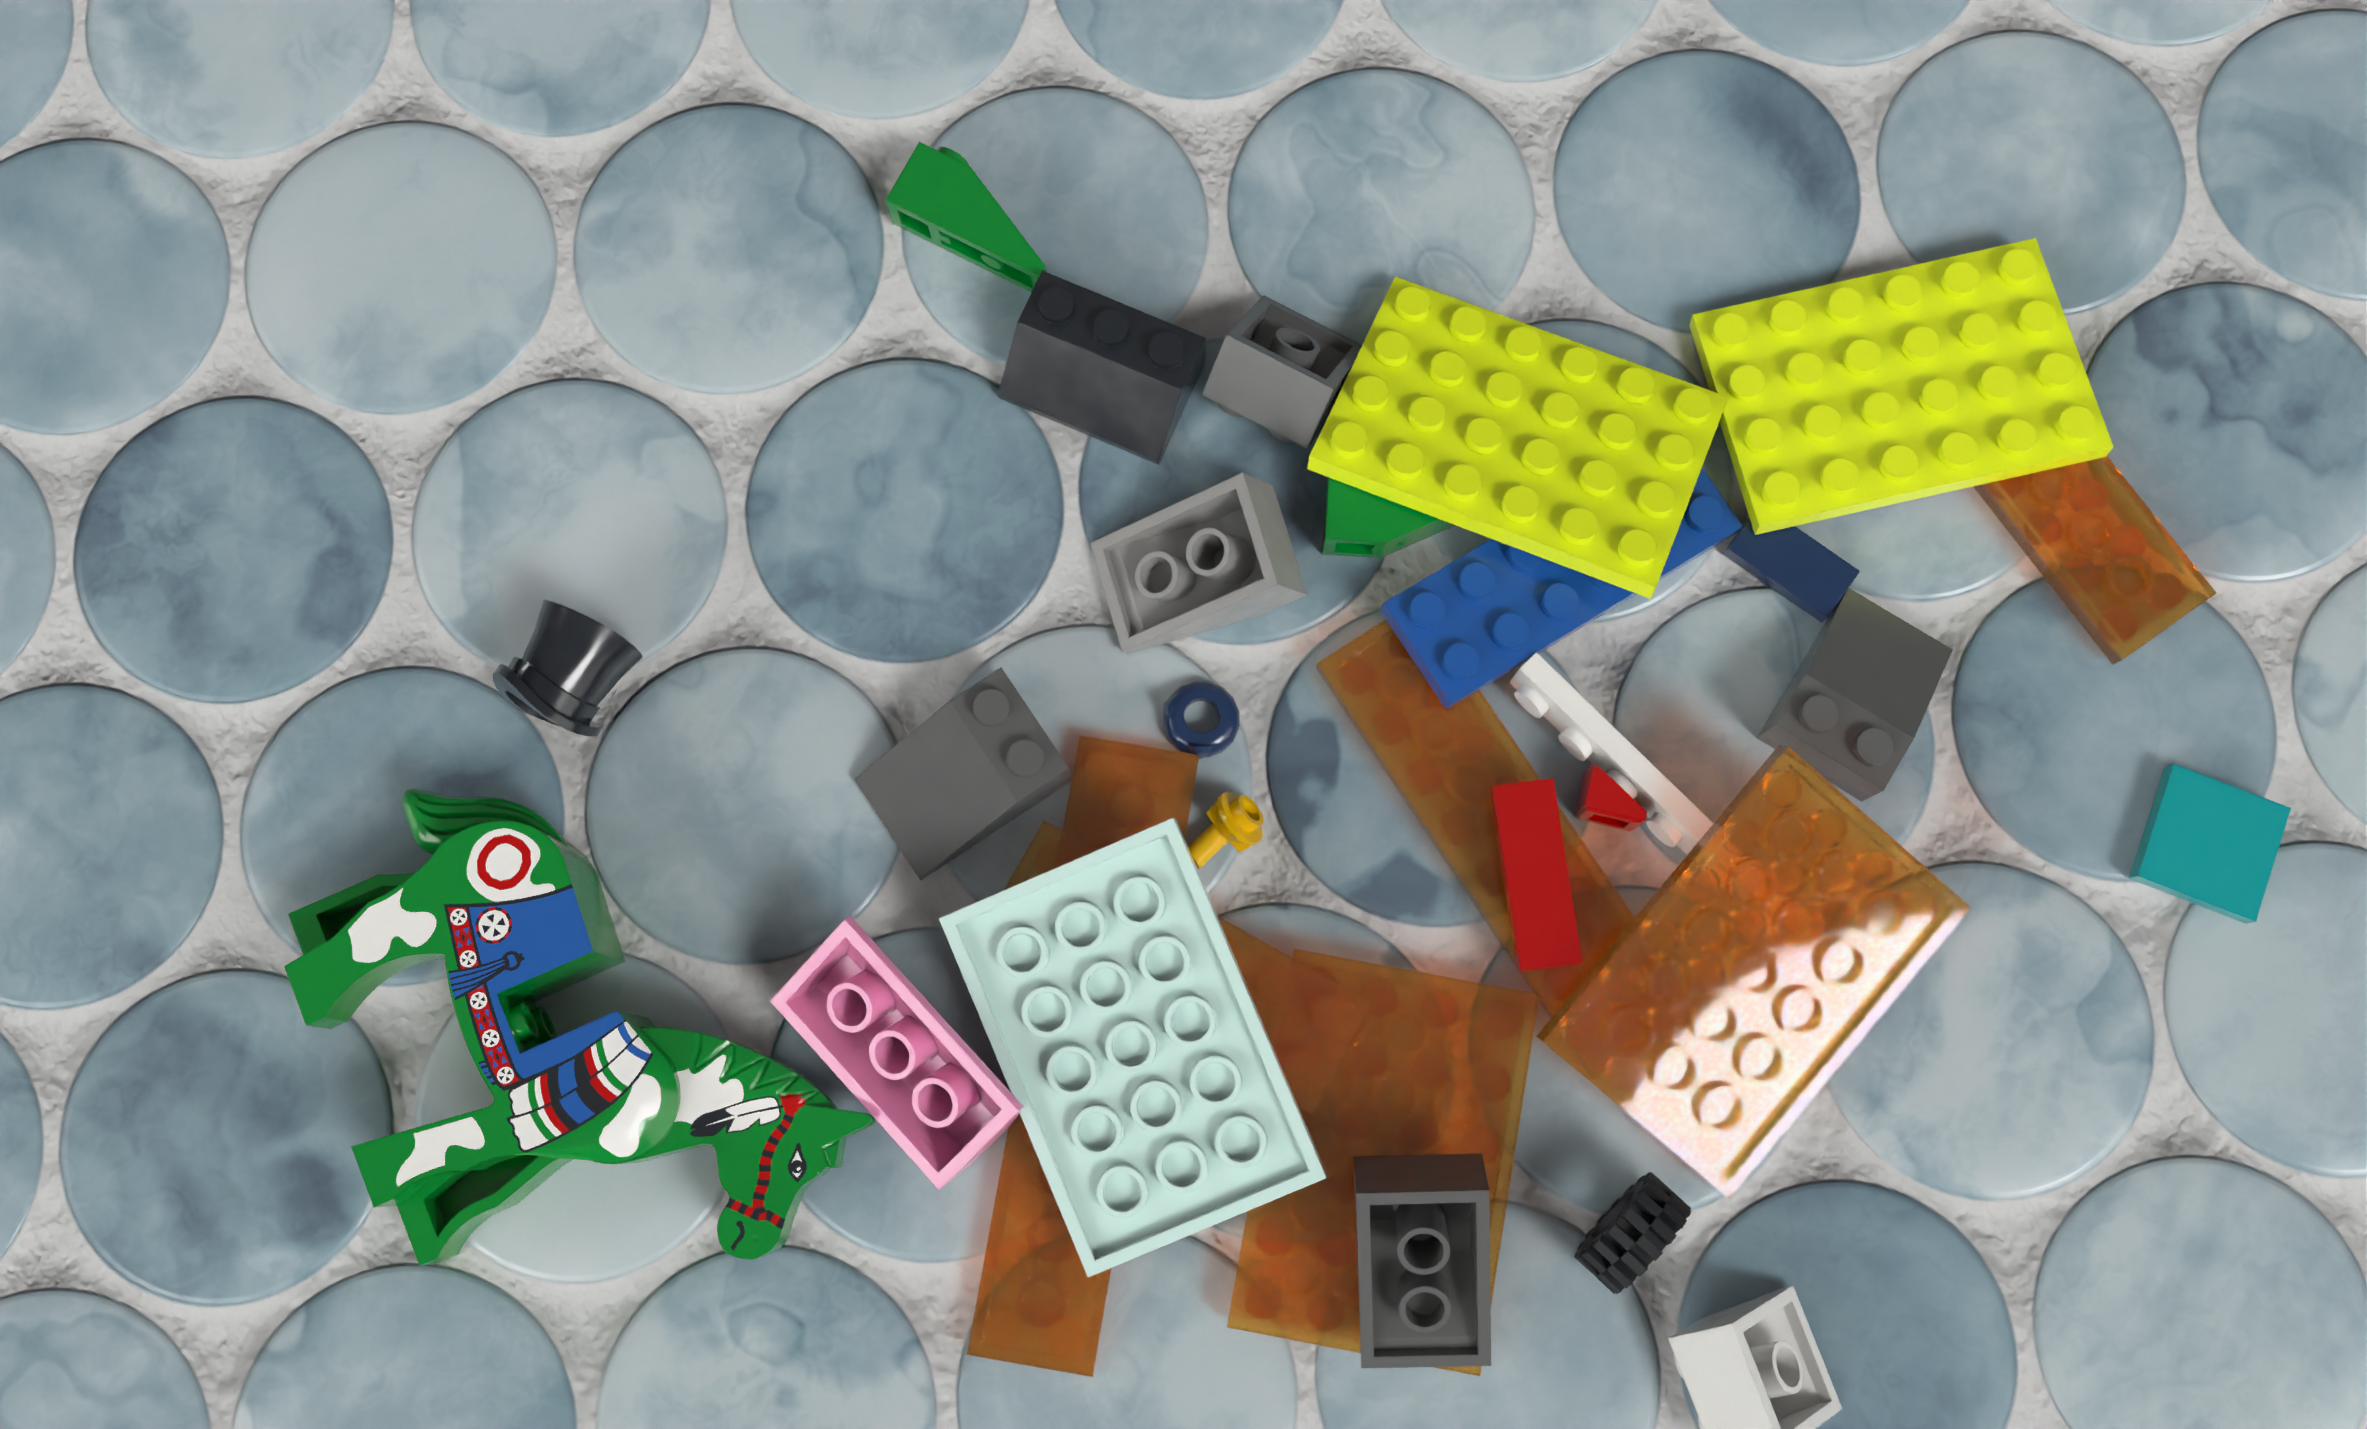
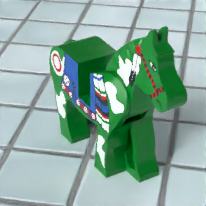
M409 789L402 797V806L406 819L418 846L424 851L433 854L432 857L417 872L391 875L378 874L288 914L303 955L285 965L284 968L306 1026L332 1029L348 1022L362 1002L388 978L420 963L445 960L450 994L461 1032L480 1075L494 1097L493 1103L485 1108L351 1146L373 1207H398L419 1266L441 1263L458 1255L470 1235L484 1221L496 1213L521 1202L562 1166L574 1159L589 1160L602 1164H632L707 1145H712L716 1151L719 1179L722 1187L729 1194V1201L721 1212L717 1223V1235L721 1247L729 1255L740 1259L753 1260L764 1257L780 1249L787 1241L798 1206L807 1188L814 1181L827 1174L831 1168L842 1167L846 1138L872 1126L876 1122V1119L869 1113L838 1109L833 1101L804 1075L759 1051L709 1034L673 1028H657L648 1017L615 1011L556 1037V1031L549 1014L542 1006L536 1008L534 1002L625 962V958L598 875L591 862L578 849L565 843L555 828L545 818L521 804L498 797L445 796L424 790Z

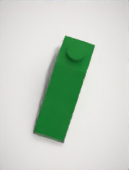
M919 142L885 200L892 223L1032 292L1041 271L1047 272L1046 266L969 166L965 158L947 147H939L935 150Z

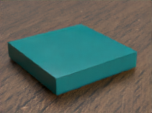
M2174 763L2165 766L2129 879L2245 924L2256 922L2291 808Z

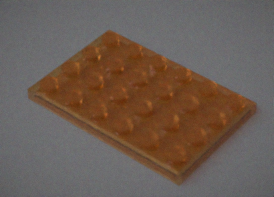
M1778 745L1536 1037L1730 1199L1971 907L1788 746Z
M1293 949L1275 1053L1325 1168L1327 1177L1246 1212L1227 1328L1360 1353L1353 1156L1482 1153L1489 1186L1490 1294L1492 1304L1540 994ZM1482 1366L1434 1368L1480 1376Z

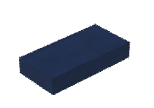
M1750 518L1747 519L1723 553V555L1821 623L1828 618L1860 572L1796 526L1755 535Z

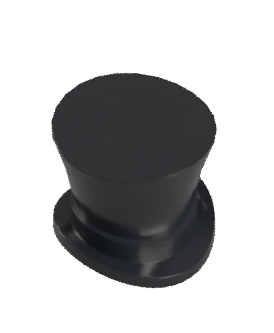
M543 600L535 629L522 659L513 657L508 667L500 664L493 673V681L500 694L522 712L576 734L598 736L603 725L592 721L600 709L597 705L643 656L629 641L598 621L561 604Z

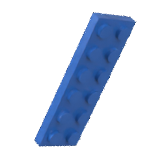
M1703 468L1698 476L1659 580L1732 537L1743 527ZM1490 539L1383 603L1380 611L1447 710L1525 663L1536 652L1540 654L1632 598L1636 593Z

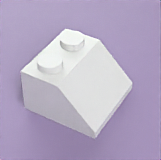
M1793 1285L1701 1318L1668 1338L1674 1352L1675 1366L1686 1383L1698 1414L1700 1429H1816L1842 1410Z

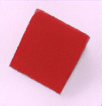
M1592 764L1584 772L1574 813L1577 819L1629 832L1646 821L1647 811L1599 766Z

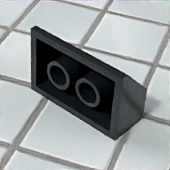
M1042 270L1017 322L998 397L1159 465L1205 365L1206 338Z

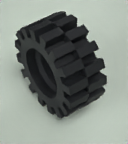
M1648 1172L1640 1177L1635 1185L1632 1184L1620 1199L1617 1198L1609 1211L1598 1219L1597 1225L1587 1233L1586 1239L1578 1246V1251L1574 1254V1257L1613 1294H1618L1624 1287L1628 1288L1633 1284L1636 1277H1640L1646 1272L1649 1264L1653 1260L1656 1261L1662 1255V1250L1666 1245L1672 1243L1677 1236L1675 1233L1682 1229L1687 1222L1686 1218L1691 1214V1207L1652 1172Z

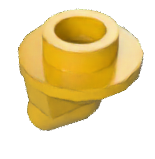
M1226 791L1218 797L1217 801L1206 813L1213 824L1192 842L1188 848L1197 870H1199L1228 842L1238 852L1254 846L1262 840L1263 836L1261 825H1263L1264 820L1259 807L1246 795L1239 796L1234 792Z

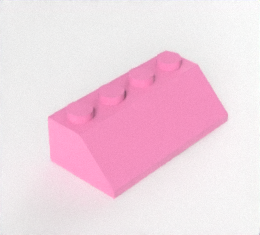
M851 916L844 919L770 1000L938 1190L972 1165L1012 1125L1024 1108Z

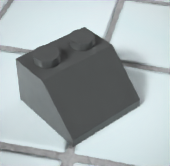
M1263 295L1226 334L1202 395L1217 402L1224 412L1236 417H1246L1268 428L1270 433L1280 441L1289 444H1299L1308 448L1322 430L1362 345Z

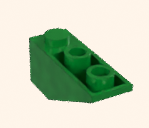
M1327 478L1322 555L1383 558L1456 526L1332 478Z

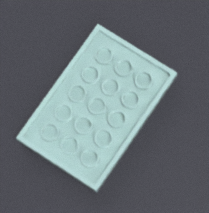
M1171 818L939 918L1009 1089L1014 1097L1024 1106L1020 1112L1021 1118L1087 1277H1091L1326 1179L1327 1173L1176 818Z

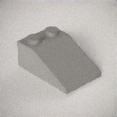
M1243 472L1090 543L1122 653L1126 654L1252 619L1308 595L1273 485Z

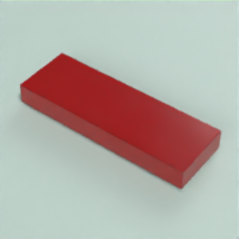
M1554 778L1492 785L1490 796L1517 972L1582 964Z

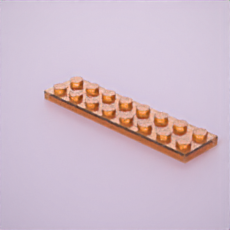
M1384 620L1319 661L1316 669L1516 967L1490 788L1492 785L1541 779L1481 691L1475 692L1446 710L1387 620ZM1558 805L1582 964L1519 973L1588 1076L1591 1077L1694 1010L1696 1006Z

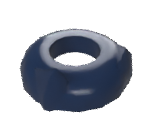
M1193 681L1180 686L1162 706L1163 729L1168 741L1179 752L1196 759L1209 758L1223 752L1233 743L1240 727V712L1234 698L1223 687L1210 681ZM1194 702H1208L1217 709L1219 722L1212 731L1198 733L1187 726L1184 712Z

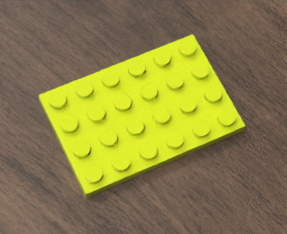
M2036 238L1692 315L1689 324L1709 390L1729 397L1719 422L1755 535L2106 457L2114 447Z
M1395 276L1309 455L1307 469L1651 599L1729 397Z

